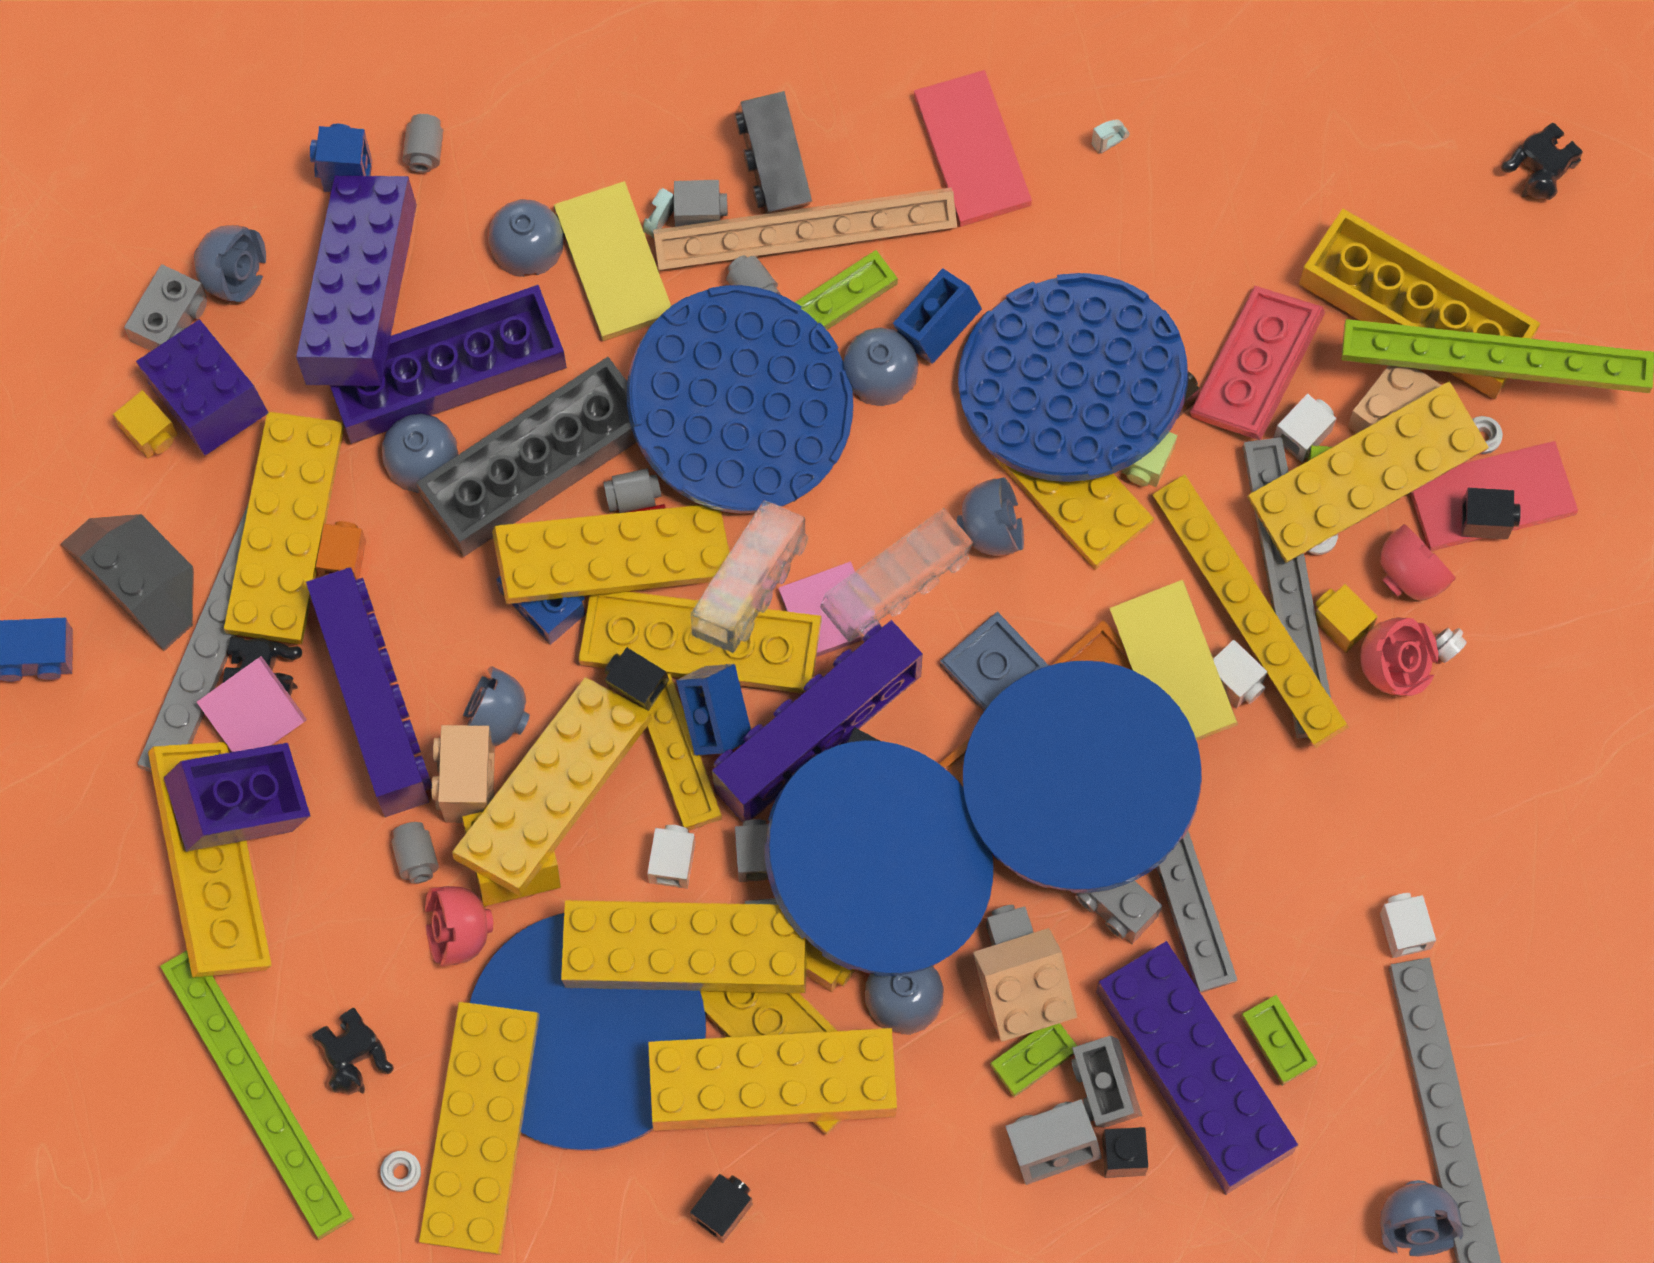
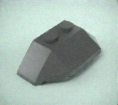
M142 514L89 518L61 543L62 547L163 651L193 626L194 568Z

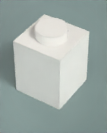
M1307 393L1277 425L1274 438L1282 437L1284 448L1303 463L1309 455L1311 445L1319 446L1332 432L1336 417L1327 403L1321 399L1315 400Z
M1232 640L1213 658L1229 702L1236 709L1245 700L1251 704L1265 690L1266 687L1263 683L1267 671L1235 640Z
M666 825L665 829L655 828L647 873L649 883L688 889L696 842L695 835L688 833L687 828L678 825Z
M1402 893L1388 898V903L1384 904L1380 917L1392 958L1430 950L1436 942V938L1423 895L1411 897V893Z

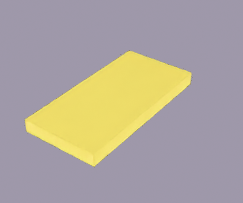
M625 181L554 204L555 213L559 219L602 341L650 326L671 307Z
M1183 580L1110 608L1133 671L1147 677L1170 695L1188 719L1196 741L1238 725Z

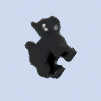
M1553 122L1541 132L1529 136L1512 153L1510 159L1501 164V169L1505 173L1515 171L1521 162L1534 171L1526 182L1522 192L1523 198L1530 195L1535 199H1553L1558 193L1557 180L1569 168L1578 166L1581 161L1580 158L1583 151L1573 141L1563 149L1555 146L1558 144L1557 139L1564 136V132Z
M231 636L228 654L232 655V664H238L242 661V665L240 668L225 667L223 683L260 656L263 657L271 670H273L278 656L287 660H295L302 656V649L300 647H288L285 644L268 641L264 638L245 640L242 637ZM280 672L274 673L290 696L293 690L298 689L291 675Z
M352 1008L339 1017L342 1022L340 1026L345 1030L342 1035L336 1037L328 1026H324L312 1034L314 1042L321 1046L326 1061L332 1068L331 1078L328 1082L329 1087L334 1093L342 1092L348 1095L357 1091L365 1092L362 1074L354 1064L372 1056L380 1072L390 1074L394 1069L393 1064L388 1062L386 1051L377 1035L364 1024V1020L357 1010Z

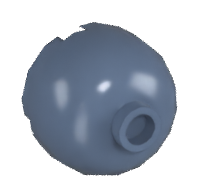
M520 199L507 203L496 212L490 223L488 243L493 260L502 270L520 277H524V274L533 273L539 275L553 267L563 252V231L558 217L547 205L536 200Z
M226 225L214 228L204 236L195 251L194 265L197 279L202 283L203 288L207 292L223 300L244 302L255 293L261 283L263 276H256L259 270V263L266 264V249L259 232L244 226Z
M878 327L865 330L857 335L846 349L843 367L852 385L853 393L859 396V400L866 404L876 406L895 404L902 400L903 396L910 389L912 390L916 384L919 364L915 349L905 336L894 329Z
M423 413L408 415L397 420L386 432L381 449L383 465L391 481L404 490L419 493L416 482L459 455L457 441L449 427L437 417Z
M994 478L977 484L968 492L962 503V515L957 516V526L961 537H968L974 548L981 553L992 556L1009 555L1024 548L1022 517L1016 520L1013 506H1017L1018 502L1006 478Z
M490 666L487 670L491 678L481 677L471 695L463 716L470 717L469 726H489L493 746H498L507 742L513 733L520 735L527 725L530 714L524 711L526 695L524 688L517 679L502 670Z
M933 966L923 971L901 976H875L873 973H870L865 984V1004L870 1017L881 1028H892L893 1032L910 1035L925 1030L936 1020L943 1005L944 986L938 971Z
M1411 1181L1399 1188L1387 1198L1381 1210L1380 1226L1383 1245L1394 1253H1398L1397 1247L1411 1248L1409 1251L1410 1256L1435 1255L1454 1247L1453 1239L1459 1236L1460 1240L1464 1236L1457 1202L1445 1189L1425 1181Z

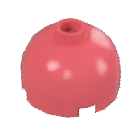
M1405 524L1396 529L1383 545L1380 553V564L1387 576L1382 581L1397 597L1404 592L1416 600L1434 598L1445 591L1456 577Z
M1397 617L1380 622L1370 630L1361 646L1360 661L1362 671L1367 680L1381 692L1400 696H1413L1423 692L1432 682L1434 675L1429 674L1432 669V662L1438 663L1439 653L1436 639L1426 624L1418 623L1413 618Z
M443 886L430 888L428 891L425 912H433L432 924L426 925V934L434 961L441 963L440 966H449L465 963L475 958L486 944L487 933H492L493 931L491 910L485 909L480 898L473 891L464 887Z

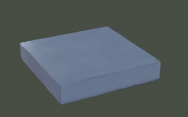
M998 611L940 660V666L983 711L1012 683L1033 671L1049 666Z

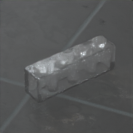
M763 500L691 612L692 636L731 653L735 652L741 640L746 642L749 639L754 628L755 618L759 612L764 613L768 609L774 588L778 583L783 584L790 572L793 558L795 555L800 556L807 546L809 536L805 533L804 516Z
M942 508L825 593L820 608L849 643L859 635L863 639L865 634L874 626L880 624L879 621L890 613L894 617L907 608L910 604L908 599L918 592L925 595L940 582L938 577L948 570L951 573H955L961 569L970 559L968 554L973 541L947 510Z

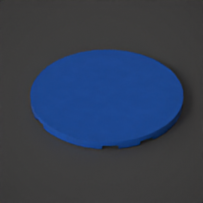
M1090 273L1060 274L1057 275V278L1036 284L1033 281L1007 294L1006 299L992 311L988 310L971 332L963 349L959 366L958 386L962 408L972 432L986 450L1000 462L1023 474L1039 479L1064 482L1085 481L1104 477L1129 467L1150 453L1165 438L1179 417L1185 401L1188 386V363L1185 347L1177 326L1167 311L1151 300L1147 293L1116 278Z
M744 285L712 287L685 297L672 305L650 326L641 339L634 353L627 379L626 395L630 425L637 444L650 466L670 487L686 498L708 508L723 512L758 513L770 511L792 503L810 492L825 478L839 460L846 446L853 419L852 385L847 377L846 370H844L843 360L837 350L839 347L830 333L821 323H817L808 313L802 310V306L775 292L758 287Z
M1069 661L1053 664L1033 671L1008 686L990 703L975 725L967 745L963 765V789L967 809L976 832L993 856L1017 873L1019 877L1044 888L1050 887L1071 891L1072 893H1093L1124 886L1141 878L1164 862L1169 853L1185 837L1197 811L1202 785V766L1198 744L1188 719L1176 702L1161 687L1147 677L1128 668L1099 661Z
M869 740L849 742L832 747L813 757L794 773L779 792L768 818L769 827L767 843H765V863L773 895L789 924L802 939L805 937L814 947L820 950L822 956L849 970L856 969L873 973L875 976H901L923 971L938 964L963 946L974 933L982 920L991 895L993 855L982 842L971 821L965 802L963 786L936 761L916 750L896 743Z
M564 913L538 921L508 940L494 954L484 968L476 983L470 1003L538 1012L540 1014L521 1133L537 1142L564 1150L599 1151L628 1144L653 1131L648 1042L706 1039L704 1003L700 991L566 988L561 980Z

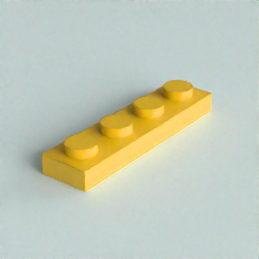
M668 673L669 682L649 710L652 720L647 728L682 826L690 831L722 820V815L701 757L694 754L684 710L671 674Z

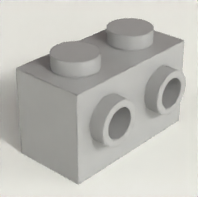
M161 264L124 326L129 340L152 351L190 326L194 318L199 319L207 305V296L202 283Z
M1136 881L1105 891L1075 893L1076 899L1084 908L1092 913L1094 911L1106 921L1105 925L1114 935L1120 939L1125 938L1131 944L1159 917L1162 905Z
M1107 1036L1072 1048L1075 1059L1071 1061L1077 1081L1079 1083L1083 1082L1087 1095L1083 1102L1090 1121H1095L1096 1126L1106 1128L1142 1116L1118 1038Z
M1082 1099L1075 1102L1060 1103L1052 1110L1035 1116L1026 1115L1020 1117L1014 1123L1005 1126L1025 1185L1102 1159L1098 1141Z

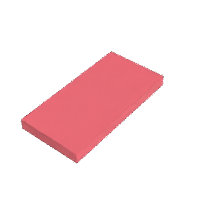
M985 70L914 90V98L946 188L951 187L953 190L955 212L960 227L1032 205L1031 196Z
M1254 286L1190 411L1192 418L1261 441L1325 315L1323 307Z
M1555 441L1463 463L1410 493L1427 547L1430 551L1483 539L1461 537L1462 499L1467 488L1514 490V503L1520 504L1521 515L1519 527H1514L1512 531L1575 516L1578 513V508Z

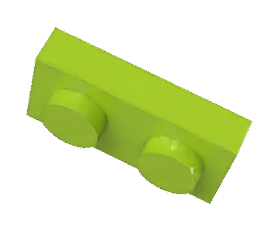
M1277 995L1242 1013L1241 1018L1282 1086L1317 1066L1316 1059Z
M1059 1023L1034 1031L991 1062L990 1067L1015 1098L1074 1055L1072 1048L1077 1045Z

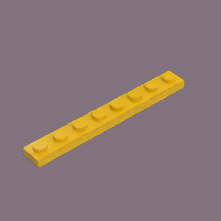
M1185 474L1152 494L1314 747L1318 748L1348 729V724Z

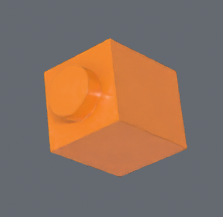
M337 521L335 525H323L316 562V570L319 577L351 567L355 579L360 578L366 545L362 528H358L356 524L347 521Z

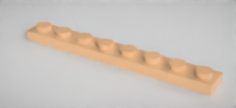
M950 187L655 229L653 233L658 268L663 270L733 260L743 255L746 257L761 256L956 228L957 221L954 194Z

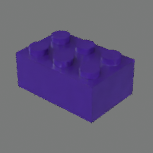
M200 319L136 361L151 389L204 456L269 413L255 386Z
M288 743L180 761L164 777L186 851L293 832L310 817Z

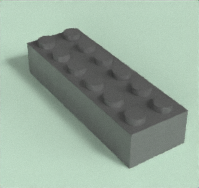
M609 357L592 366L416 482L421 499L463 557L492 539V531L495 526L516 523L637 442L630 425L627 410V381Z

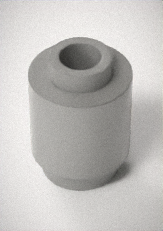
M416 114L411 117V122L406 126L402 160L412 171L427 173L440 165L444 130L440 126V119L433 115Z
M743 255L729 265V273L726 280L730 285L758 287L781 295L777 289L778 283L756 256L746 257Z
M648 468L614 475L612 480L603 482L610 512L619 510L620 513L653 507L656 506L654 498L662 497L657 474L649 476Z
M410 822L393 830L394 838L391 843L400 877L404 880H410L412 884H419L432 879L433 873L438 870L439 865L430 832L424 829V825L421 822Z

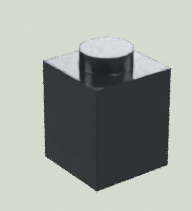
M1467 488L1462 499L1461 537L1508 539L1513 528L1519 527L1521 515L1520 504L1514 503V490Z
M628 647L625 648L621 656L615 654L605 669V674L607 675L605 681L609 689L648 711L669 682L665 670Z
M1145 1127L1105 1129L1102 1136L1105 1178L1145 1176L1149 1168Z
M719 1174L690 1211L691 1219L724 1243L753 1205L752 1197L748 1195L751 1189L733 1175L726 1179Z

